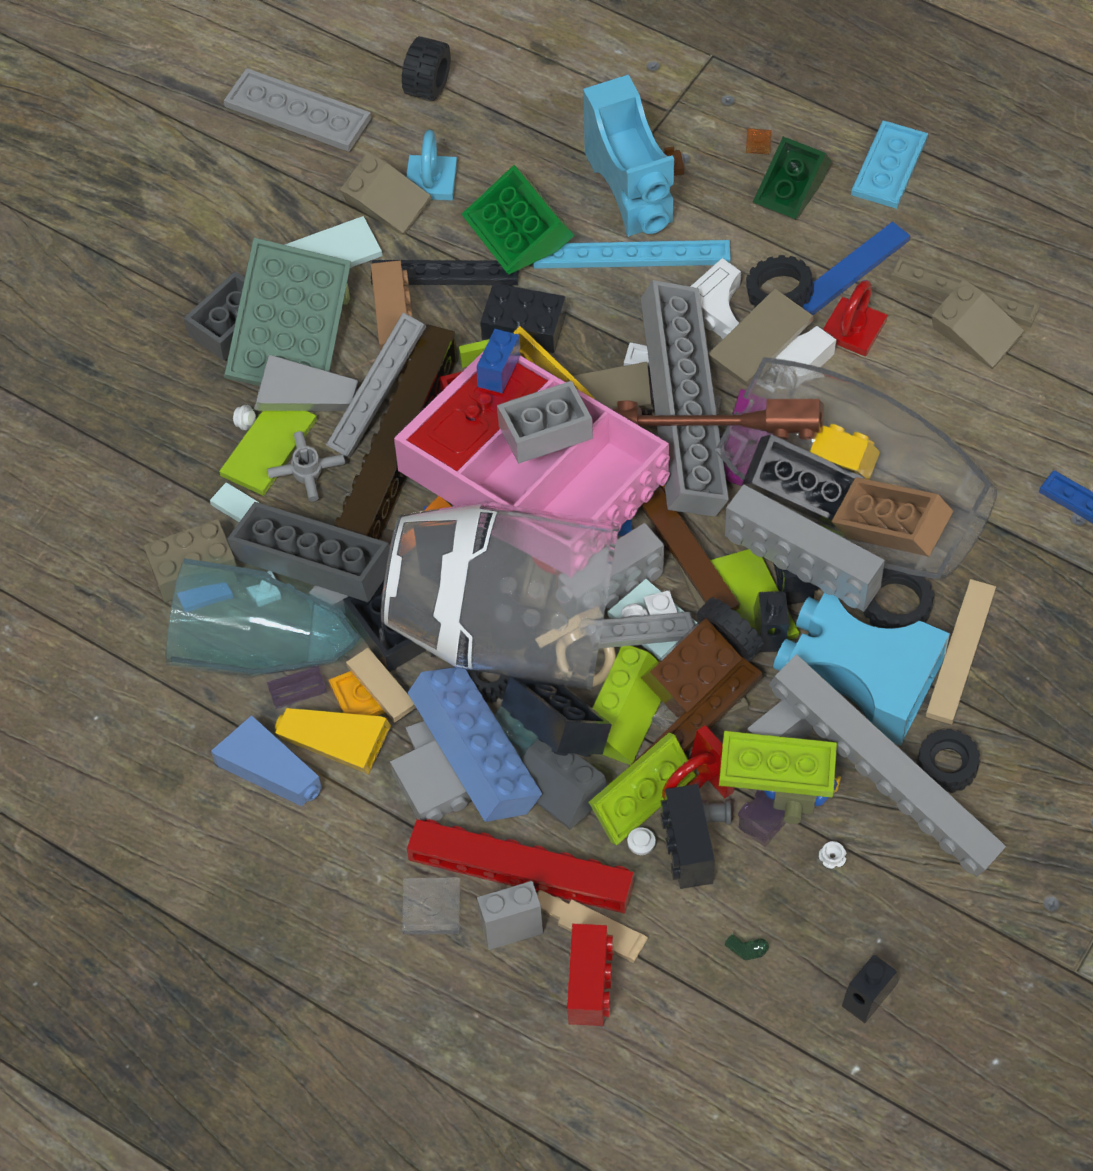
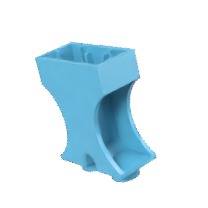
M628 74L584 88L585 155L594 172L600 173L609 184L620 209L627 236L640 232L653 234L661 231L668 223L673 222V197L669 190L674 183V158L672 155H665L656 143L647 123L640 95Z
M824 593L820 601L808 597L801 608L796 626L809 633L808 635L802 633L797 643L785 639L777 653L773 668L780 671L797 654L838 693L848 697L857 704L865 717L887 738L901 746L944 661L950 633L921 621L902 628L885 629L873 627L849 614L840 603L838 597Z

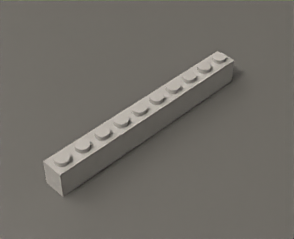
M797 654L772 679L769 686L777 698L785 700L792 706L794 713L799 718L806 719L820 737L826 738L830 742H836V752L842 757H847L855 764L856 770L861 775L869 777L876 784L879 792L893 799L902 813L910 815L918 822L919 828L924 833L932 835L939 842L942 850L956 857L965 871L974 874L976 877L979 876L1006 847Z

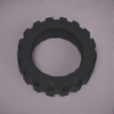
M778 255V258H773L772 256L768 257L764 262L761 260L755 268L752 267L750 269V275L746 277L749 302L751 305L754 304V308L769 295L760 289L767 280L774 277L788 276L800 282L794 290L784 295L802 308L805 303H809L811 300L810 296H813V280L810 267L806 266L803 260L800 259L798 261L794 256L788 258L785 255Z
M890 564L884 565L881 588L890 584L905 585L918 595L920 600L919 606L908 614H891L883 610L874 597L863 612L865 618L870 619L869 623L872 626L885 629L902 628L918 621L927 622L932 611L934 599L931 582L929 580L926 581L925 575L921 571L919 573L915 571V568L912 566L907 568L903 567V564H895V566H890Z
M714 597L709 598L696 613L699 622L706 618L736 652L748 662L763 648L764 643L762 638L757 635L758 632L749 625L750 623L747 620L741 618L738 612L733 611L726 603L723 604L721 600Z

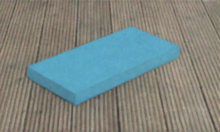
M883 120L853 185L851 195L897 209L927 141L928 133Z

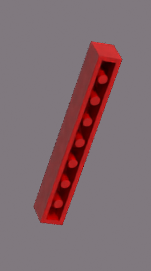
M416 819L407 846L408 860L509 886H517L532 881L536 892L542 890L554 897L570 901L572 899L578 903L623 914L626 913L634 885V872L629 871L623 866L611 867L602 865L601 862L594 859L582 860L565 852L557 854L549 852L541 846L529 847L521 845L518 841L512 839L504 841L496 839L487 833L475 834L467 832L462 827H447L430 819L425 821Z

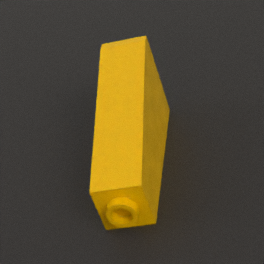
M286 708L284 714H281L276 721L275 733L286 742L369 775L391 724L386 718L381 716Z

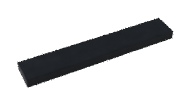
M372 260V264L400 260ZM401 260L402 270H407L408 285H492L497 283L518 286L519 270L508 274L497 260ZM371 271V285H373L372 271Z

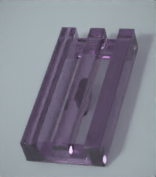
M318 666L267 682L275 709L327 693ZM315 684H318V685H319V686H316V687H313V688H309V689L303 690V688H306V687H309V686H312V685H315ZM290 692H293V693H294V694H291V695H288V696H285V697H282V698H279V699L277 698L278 696H281V695H284V694H287V693H290Z

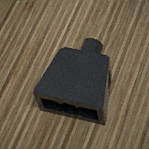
M759 592L753 607L755 630L764 643L763 648L759 652H778L784 640L787 639L789 627L786 593ZM775 628L774 635L769 634L768 630Z
M873 955L850 982L842 1007L863 1023H866L898 984V972L879 957ZM862 996L865 1003L859 1001L856 997Z

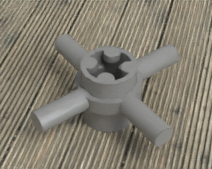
M298 431L294 433L297 449L293 453L291 464L267 468L268 477L274 478L293 474L297 481L305 484L308 499L314 502L319 499L315 480L318 479L321 469L345 464L343 454L319 458L317 451L306 445L304 433Z

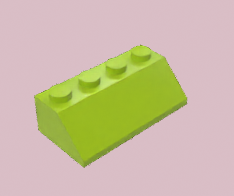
M621 646L593 706L596 712L612 724L603 755L628 765L635 761L662 702L640 678L658 660L649 652L633 646Z

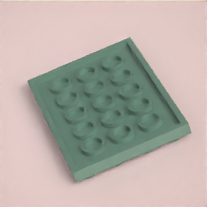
M253 238L224 378L260 386L269 355L329 372L351 261Z

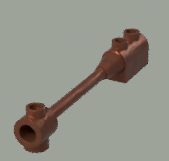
M767 399L766 410L743 413L742 415H642L641 408H638V402L623 400L618 401L617 408L612 410L640 427L742 426L773 433L774 436L783 440L789 439V433H799V439L813 440L815 439V433H822L824 404L820 399Z

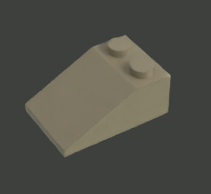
M369 152L366 153L340 189L349 205L402 235H405L432 198L430 194L387 162Z
M965 279L958 284L932 314L934 330L991 369L999 363L1024 334V330L997 304Z

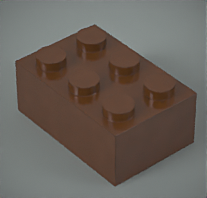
M705 618L695 624L640 678L678 718L693 708L743 658Z

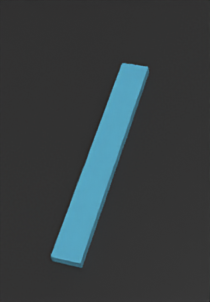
M730 240L566 243L556 253L534 262V269L715 265L722 258L730 263Z

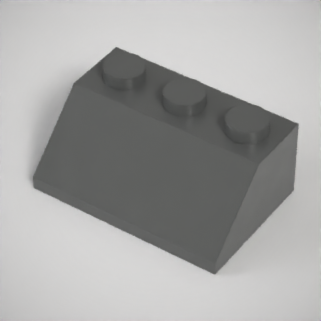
M539 740L527 749L522 760L542 793L536 804L569 830L593 810L589 801L607 786L605 776L575 753H568L567 756L555 754L550 746Z

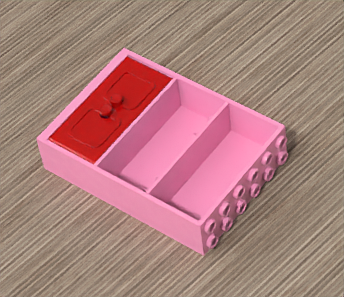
M482 352L394 438L398 471L456 507L482 504L480 509L498 511L493 530L572 579L578 571L581 572L585 569L588 561L594 554H599L602 551L605 543L611 536L615 537L626 520H631L635 516L637 509L644 502L647 503L651 499L653 492L667 482L670 475L669 443L577 389L592 417L593 439L518 464L499 427L497 405L566 382L520 356L503 393L480 388L477 383V364L483 354ZM481 512L480 521L485 524L487 522L486 517L490 516H487L488 513Z

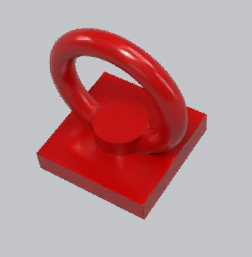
M863 280L856 286L850 299L845 297L840 299L823 328L826 333L836 339V345L865 357L885 325L888 316L885 313L868 307L872 293V284L868 280Z
M706 725L696 732L690 759L675 770L665 783L662 790L664 800L665 789L677 787L696 768L699 774L688 785L698 784L700 789L709 781L724 799L733 794L735 787L719 786L723 744Z

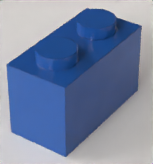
M494 329L477 364L478 387L503 393L520 358V336L518 334Z

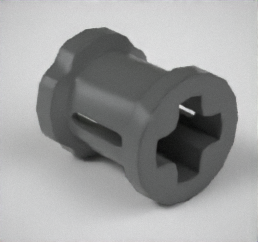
M702 800L707 823L725 822L726 825H731L730 800H726L725 803H708L707 800Z

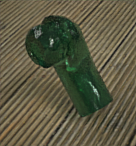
M731 934L724 944L746 961L761 958L769 950V944L763 938L743 942L734 934Z

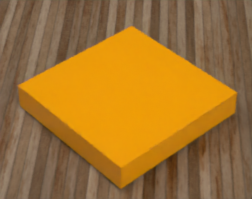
M351 671L329 679V685L343 713L379 716L386 713Z

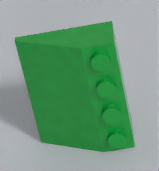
M515 165L505 172L461 214L508 274L556 253L575 236L530 179Z

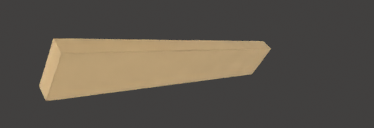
M970 579L926 712V717L952 725L996 586Z

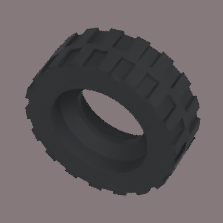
M940 729L936 730L933 734H929L927 739H924L921 743L917 765L946 792L955 793L958 790H964L966 786L972 784L979 768L980 752L977 750L975 741L973 742L970 736L963 734L959 730ZM944 749L954 750L961 756L962 765L955 772H944L935 764L936 754Z

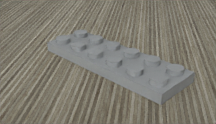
M248 68L245 69L224 99L226 108L348 152L371 120V113Z

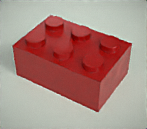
M572 923L567 1000L569 1025L603 1026L604 1017L610 1016V992H606L605 989H611V963H607V961H613V935H608L607 925Z

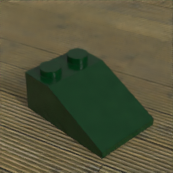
M783 136L754 197L753 203L797 220L821 185L832 162L825 152Z

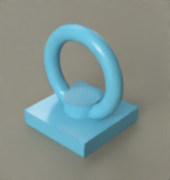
M427 130L423 137L422 155H409L406 177L430 194L432 197L430 200H453L457 157L437 156L436 135L433 130Z

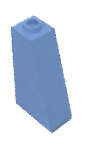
M250 716L211 750L214 762L218 767L301 807L307 801L314 800L322 789L319 776L253 716Z

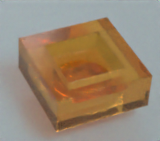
M748 128L746 153L770 155L772 130Z

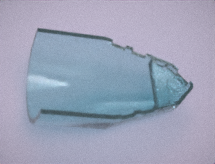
M184 558L178 573L172 600L166 643L167 667L249 679L331 665L357 644L359 634L358 632L355 633L341 609L311 594L307 595L295 589V586L289 583L280 582L272 578V575L265 571Z

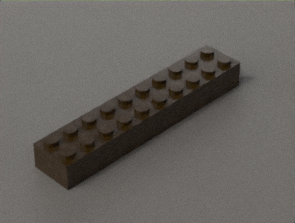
M426 324L425 330L415 345L414 353L411 352L407 359L405 373L402 372L399 376L398 389L396 393L393 392L390 396L389 409L387 413L384 412L382 414L379 432L374 433L372 437L371 450L369 454H365L363 457L362 470L359 475L356 474L352 483L353 490L351 495H347L344 500L343 513L341 517L336 518L334 522L335 527L381 540L408 477L398 471L394 438L441 393L440 377L453 373L458 362L455 331Z

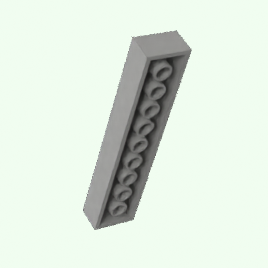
M652 280L641 297L655 414L717 415L699 288ZM657 426L658 437L669 443L670 475L664 484L668 510L716 516L729 500L718 426Z

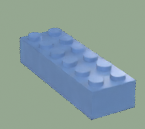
M455 667L421 672L408 691V695L483 820L487 822L528 814L542 793L466 669Z

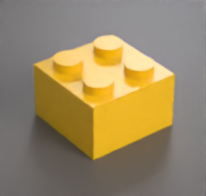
M830 423L829 427L823 426L822 433L816 434L810 452L869 480L880 454V451L874 446V442L868 440V436L858 432H854L851 435L845 432L844 428Z

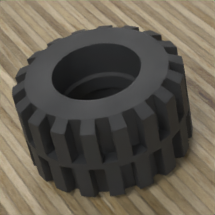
M422 36L415 38L407 51L402 69V88L405 94L430 101H435L445 87L450 70L451 53L448 43Z

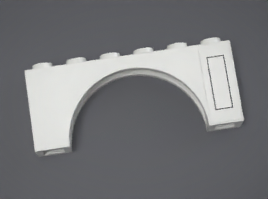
M723 258L690 286L699 288L704 327L721 336L722 340L739 324L730 309L729 302L735 291L740 287L741 271ZM816 326L809 332L797 336L764 371L770 372L783 385H788L795 391L835 354L836 339Z

